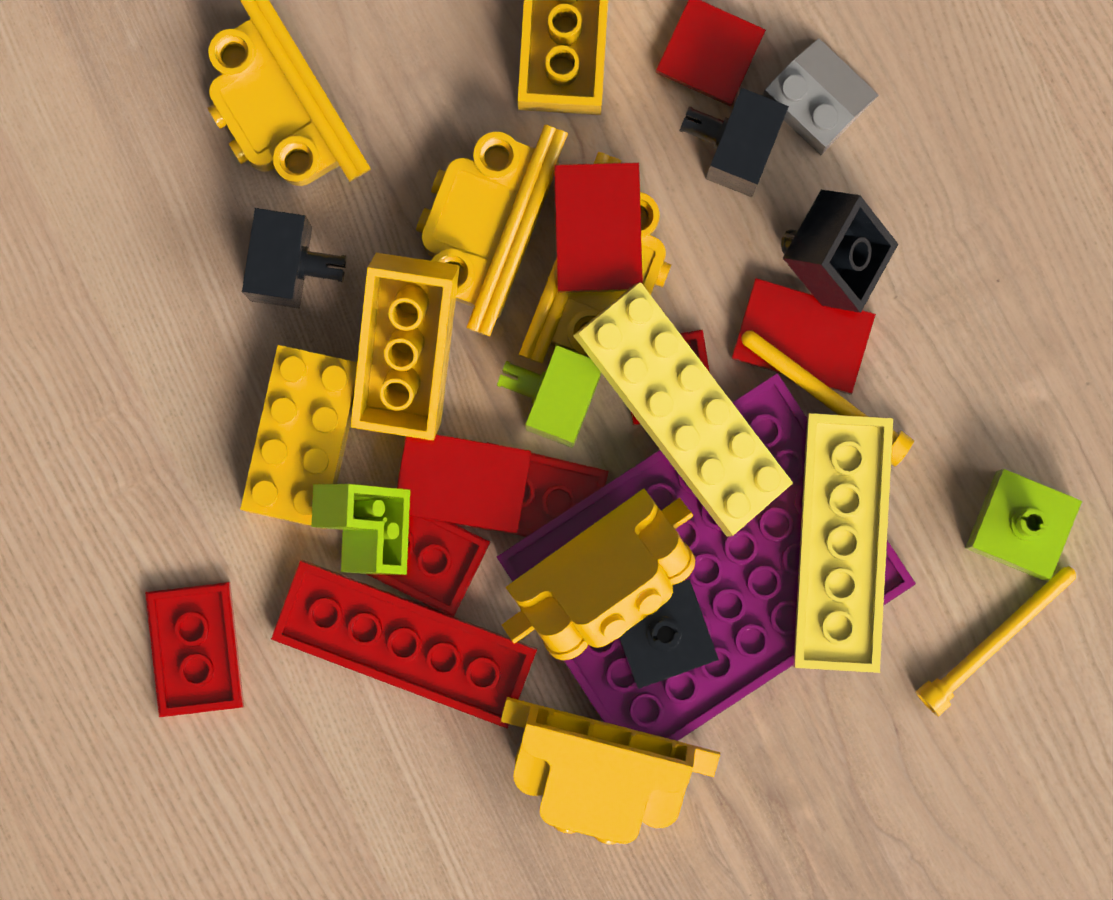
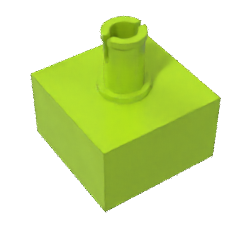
M558 345L555 347L546 372L543 371L541 375L506 361L502 369L503 373L516 377L518 380L501 374L497 386L532 398L531 403L534 404L526 422V431L573 448L602 374L589 357Z
M1006 469L996 471L965 549L1040 580H1050L1082 501Z

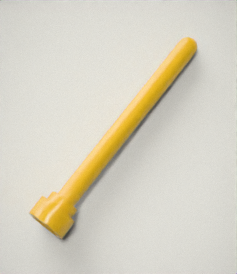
M754 331L743 333L741 340L747 348L836 414L869 417ZM893 430L891 465L894 467L901 462L915 441L902 430L898 432Z
M1069 566L1063 567L941 680L936 678L932 683L930 681L925 682L915 692L925 706L938 717L951 706L949 701L954 697L952 692L1069 586L1076 578L1075 570Z

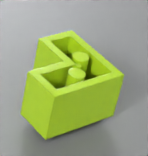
M313 484L311 527L343 530L341 572L407 575L410 490L356 484Z

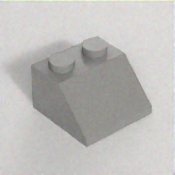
M818 38L764 90L762 96L789 106L784 121L822 155L879 95Z

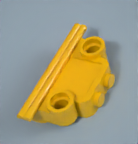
M240 0L251 19L234 29L220 31L213 37L209 45L210 61L214 68L222 75L215 78L210 85L209 94L214 104L207 107L219 129L227 125L235 139L228 144L240 164L249 161L252 167L263 172L275 168L284 180L295 186L310 184L338 166L341 167L349 182L370 171V166L269 0Z
M544 124L536 148L519 143L506 133L490 132L483 135L477 141L473 152L474 161L467 158H458L449 164L446 171L439 169L431 189V192L437 194L431 210L423 209L416 231L422 233L424 248L433 257L431 261L460 265L456 301L474 307L466 327L467 329L490 337L497 318H500L555 176L554 165H559V156L568 136V133Z
M598 151L593 164L621 163L622 160ZM640 192L643 286L651 295L655 285L663 288L672 264L664 262L666 256L664 244L658 238L651 236L660 218L658 205L652 197ZM556 258L519 355L542 364L551 343L589 357L573 335L626 291L558 293Z
M642 489L507 585L505 588L521 611L501 624V626L514 644L533 630H536L543 640L547 651L558 660L575 658L588 645L595 648L608 645L645 617L656 612L671 598L673 585L682 582L692 573L695 566V556L676 531V528L693 517L692 512L680 498L663 510H660L647 491Z
M510 697L506 698L501 718L503 723L525 728L521 745L515 757L513 778L516 786L523 793L530 796L543 795L540 805V816L543 821L560 832L568 834L577 832L593 836L596 840L605 844H627L634 841L639 834L642 821L653 828H665L672 825L679 816L691 773L696 772L714 777L720 757V752Z

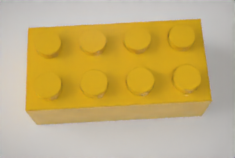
M524 0L518 110L601 115L608 0Z
M375 253L367 267L351 428L427 440L435 439L442 420L460 265Z
M277 345L240 510L311 526L313 484H337L352 418L357 362Z

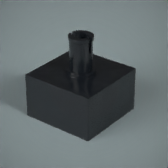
M741 88L730 118L725 117L723 121L689 106L679 131L714 143L713 148L717 150L706 180L752 197L789 106Z
M822 189L798 231L789 229L785 232L787 237L794 238L782 237L781 249L784 253L783 260L822 306L859 313L862 312L898 246L897 241L861 195Z
M255 208L242 293L251 302L300 309L306 276L343 282L345 275L343 269L330 268L328 266L346 268L347 257L346 255L340 256L310 251L312 226L306 215Z
M690 579L673 585V594L664 605L619 637L637 689L719 660Z

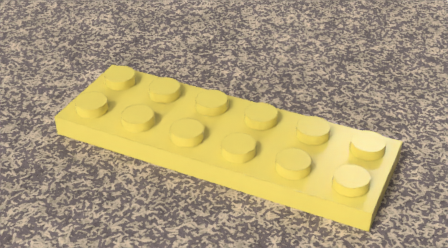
M641 282L633 285L573 335L727 537L736 534L793 484Z
M807 414L794 668L880 673L893 418Z

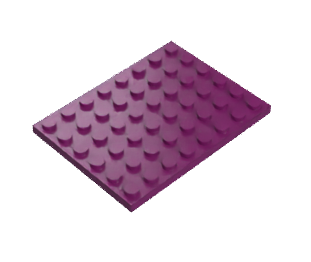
M778 373L732 403L793 484L733 536L727 537L669 460L659 450L496 556L513 582L642 489L647 491L660 510H663L680 498L692 512L693 517L676 528V531L695 556L694 569L685 580L690 579L719 660L637 689L619 638L599 648L588 645L580 655L564 660V662L603 722L678 741L793 666L807 417ZM888 540L883 606L916 585Z

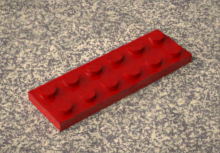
M300 560L271 640L506 729H508L509 724L501 722L506 698L510 697L519 700L538 649L519 641L514 644L509 637L305 560Z

